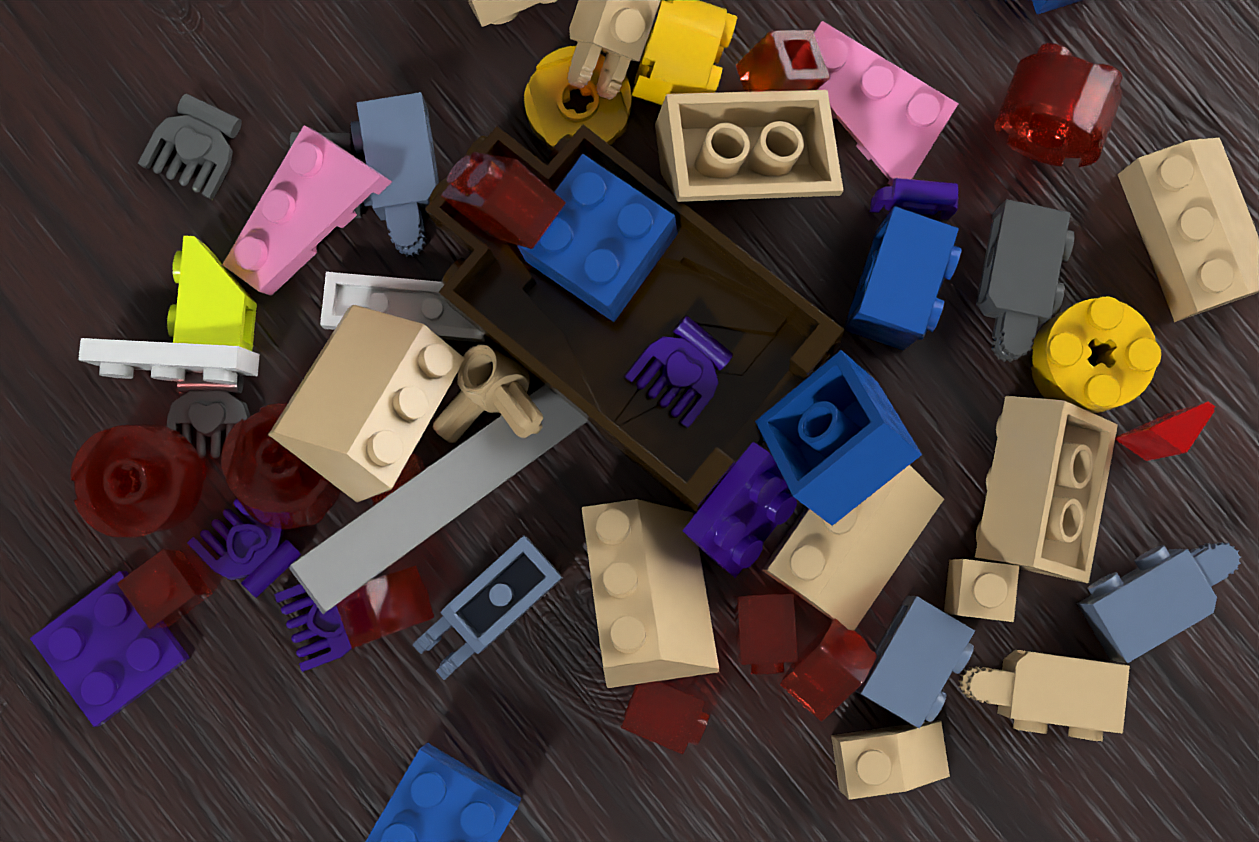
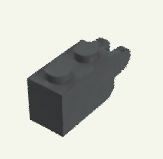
M1006 199L993 212L976 305L984 316L995 318L992 334L994 341L991 343V350L994 352L993 356H997V360L1001 359L1003 362L1009 361L1010 363L1013 359L1017 360L1022 355H1026L1027 351L1032 350L1031 345L1034 344L1032 339L1035 338L1037 327L1051 319V315H1056L1060 310L1065 290L1064 283L1058 282L1061 263L1068 261L1074 244V231L1068 230L1070 212Z

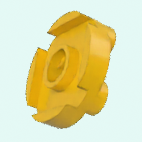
M576 46L555 50L545 56L536 66V71L531 76L529 84L527 83L524 93L525 110L533 132L540 140L547 144L550 150H553L554 146L565 135L570 134L573 136L583 124L609 145H612L626 131L632 100L627 76H625L619 92L613 99L603 98L596 91V84L598 83L600 71L605 60L604 55H599L593 75L590 78L591 80L581 89L570 85L567 79ZM579 89L582 96L591 95L594 102L587 105L586 112L577 114L574 109L567 110L564 107L563 103L570 100L571 90Z

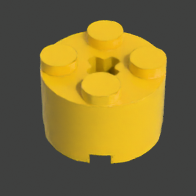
M661 0L657 9L656 22L654 21L642 53L632 96L663 105L666 94L716 93L722 67L713 64L719 63L723 49L728 48L735 29L737 16L727 13V9L700 0Z
M1106 296L1079 302L1046 322L1034 339L1032 347L1033 366L1031 370L1034 383L1045 399L1064 400L1094 414L1124 405L1138 397L1147 388L1154 376L1156 367L1160 363L1161 349L1155 340L1151 327L1142 315L1127 304ZM1091 349L1098 356L1096 359L1097 365L1092 366L1087 360L1092 354Z

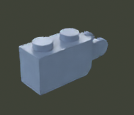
M421 92L357 102L359 121L351 122V134L356 154L364 153L366 165L392 181L379 195L371 193L363 201L364 206L372 205L379 219L386 220L387 228L391 231L389 236L392 237L391 241L395 243L396 249L400 250L399 252L401 254L404 253L407 257L408 255L414 257L415 254L419 255L421 250L424 251L423 247L426 245V237L423 235L426 232L423 214L427 213L425 208L430 204L429 197L439 183L427 105Z
M523 536L440 612L443 616L413 643V646L422 654L424 651L432 649L451 627L456 629L466 643L456 652L450 653L436 670L442 679L445 680L475 652L477 654L483 652L564 577L528 537Z
M1205 543L1204 545H1199V548H1194L1190 551L1188 549L1167 550L1164 545L1155 547L1137 557L1134 562L1138 568L1120 578L1118 573L1115 572L1092 583L1087 588L1091 595L1078 602L1077 605L1111 661L1129 663L1214 613L1217 596L1211 587L1227 578L1228 574H1234V570H1238L1237 567L1241 564L1239 562L1241 558L1238 555L1239 550L1236 551L1234 549L1235 546H1230L1229 543Z

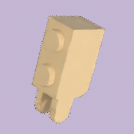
M579 0L569 27L570 39L578 43L571 60V66L569 67L568 83L580 89L584 88L589 80H591L590 78L593 75L600 52L606 53V57L600 71L598 83L596 84V91H598L597 94L609 100L613 99L614 96L616 97L622 86V81L625 79L630 61H640L661 0Z
M1014 650L1003 659L1002 670L984 667L980 669L976 666L975 668L969 667L968 670L964 669V673L960 674L961 678L958 681L960 682L959 688L962 689L961 693L966 694L967 698L972 697L973 700H979L982 703L985 701L988 704L998 705L997 714L1014 719L1013 729L1047 734L1048 724L1069 726L1068 736L1093 741H1103L1104 731L1123 734L1130 669L1128 665Z

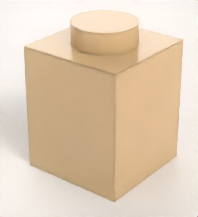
M967 559L949 560L944 613L1014 622L1019 566Z

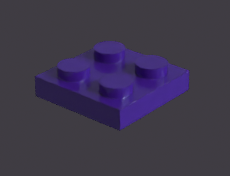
M752 442L682 531L716 564L736 578L743 568L751 566L762 552L764 541L775 527L783 524L791 517L796 508L797 499L792 496L773 456L755 442Z
M127 571L116 573L30 638L93 727L104 724L190 659Z

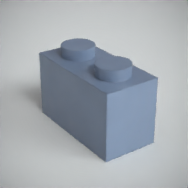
M906 596L853 690L920 729L924 720L932 722L943 707L947 694L941 690L952 671L959 674L968 663L974 650V645L969 643L975 630L917 596Z

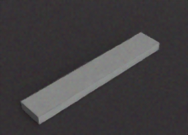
M544 385L529 396L543 414V420L541 421L543 428L538 434H531L526 438L518 437L501 415L291 564L289 569L322 614H325L588 422V420Z

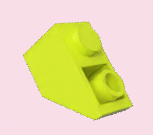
M183 236L182 251H177L173 260V278L175 283L179 284L177 305L172 304L170 306L167 318L168 334L170 337H173V343L239 346L252 351L256 302L227 268L222 265L221 261L209 247L195 236Z

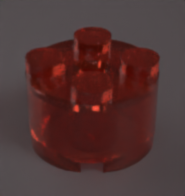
M1052 43L1042 44L1037 54L1026 56L1017 64L995 120V130L999 134L1003 128L1009 134L1006 144L1016 152L1032 160L1062 167L1065 158H1081L1078 167L1092 165L1101 156L1122 100L1120 83L1123 76L1113 66L1093 64L1074 57L1068 49L1061 45Z
M287 403L270 404L259 408L260 412L250 416L245 421L241 419L229 432L224 442L221 456L222 470L227 484L243 509L258 522L280 529L299 528L319 523L335 504L341 492L334 484L268 435L287 406ZM287 460L293 461L294 465L292 468H286L283 473L276 474L275 468H284Z
M157 424L119 425L95 433L81 446L71 467V481H74L77 496L74 502L79 514L91 527L111 537H140L176 527L194 511L201 497L203 482L206 478L205 464L199 458L192 444L177 431ZM136 470L140 473V477L135 475ZM140 482H141L142 484H141V488H140V490H139L137 487L139 486V484H140Z

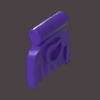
M894 178L892 186L883 187L876 191L871 199L870 212L879 213L883 206L887 211H891L894 206L919 215H935L938 211H941V219L949 220L958 211V184Z
M685 315L673 330L680 338L660 337L649 344L623 377L632 382L648 361L654 357L655 360L637 381L636 386L638 389H644L661 368L662 375L649 390L648 396L654 399L665 385L671 387L659 402L662 408L668 407L682 388L690 387L671 410V415L675 418L680 416L698 393L700 395L679 421L683 426L689 428L714 396L718 385L714 366L718 370L723 369L731 360L733 353L690 317Z
M247 486L242 493L265 515L263 518H260L241 498H236L234 505L252 524H245L230 509L223 511V516L234 526L230 530L220 520L214 519L212 527L226 540L227 549L208 530L200 532L201 538L220 556L218 560L194 537L187 544L217 574L229 580L245 578L241 584L257 598L302 554L287 539L281 544L284 528L278 515Z
M300 584L274 595L277 602H282L306 593V591ZM366 584L325 614H322L310 596L286 604L281 608V612L287 615L313 605L308 613L287 621L286 626L289 629L306 623L309 627L306 630L293 634L291 637L292 642L298 643L317 635L325 637V639L297 649L296 654L298 657H304L328 647L331 649V652L299 663L302 672L346 655L355 647L358 632H360L362 638L383 631Z

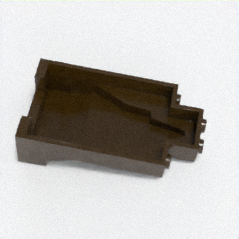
M584 124L573 136L567 134L558 141L549 156L551 162L548 165L544 164L496 126L488 137L481 136L470 146L465 155L464 165L452 178L446 177L436 185L429 197L430 204L425 208L435 225L471 253L466 260L464 258L458 259L447 270L442 280L444 286L440 289L439 294L450 307L596 426L607 440L688 508L697 513L751 443L755 442L761 447L765 442L755 421L839 352L844 329L682 201L677 202L673 194ZM582 154L675 215L678 235L615 322L528 264L517 246V242ZM685 315L690 317L733 353L731 360L723 369L718 370L714 366L718 379L714 396L689 428L683 426L679 421L700 396L698 393L680 416L675 418L672 417L671 410L690 387L682 388L668 407L662 408L659 402L671 387L665 385L654 399L648 396L649 390L662 375L661 368L644 389H638L636 386L637 381L655 360L654 357L648 361L632 382L623 377L649 344L660 337L680 338L673 330Z

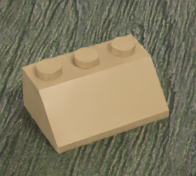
M828 90L666 94L655 123L661 175L677 202L840 196L842 194L843 184Z
M1220 137L1188 140L1139 157L1118 174L1174 322L1259 293V236Z
M352 305L345 312L268 435L358 503L392 489L465 358L422 323Z
M1005 396L1003 412L999 416L996 426L998 438L993 464L986 478L987 496L983 517L976 530L977 548L975 558L993 563L1016 565L1021 570L1089 583L1118 424L1064 400Z
M909 465L833 526L805 506L762 568V571L844 629L853 633L944 498Z
M638 499L582 507L601 656L607 688L719 672L699 546L682 531L694 517L693 513Z

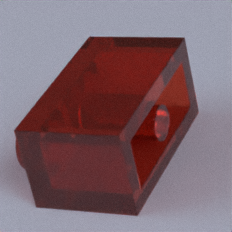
M473 152L471 156L463 157L454 165L447 177L449 185L441 195L443 199L488 236L530 249L534 248L566 204L565 201L516 159Z

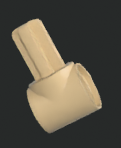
M477 345L469 349L464 354L465 360L457 372V382L461 391L433 423V429L449 443H454L485 410L490 413H501L518 437L526 438L531 434H538L543 428L541 424L543 414L527 394L530 384L528 370L515 359L487 345Z

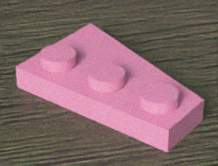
M824 21L818 26L792 70L808 90H828L832 118L837 119L857 142L856 147L868 161L872 159L889 179L888 184L890 186L893 185L894 178H913L959 104Z
M304 125L222 265L257 291L272 296L317 253V244L336 226L344 228L357 216L354 210L371 193L379 195L392 181L323 135Z

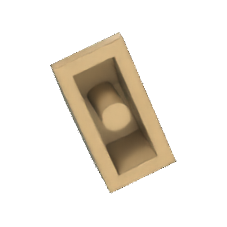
M940 720L923 722L920 729L908 724L831 735L839 791L848 799L906 792L950 777L942 722Z

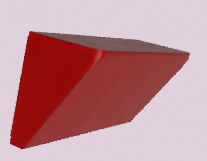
M1207 401L1167 413L1117 436L1115 440L1145 461L1187 453L1215 412V406Z

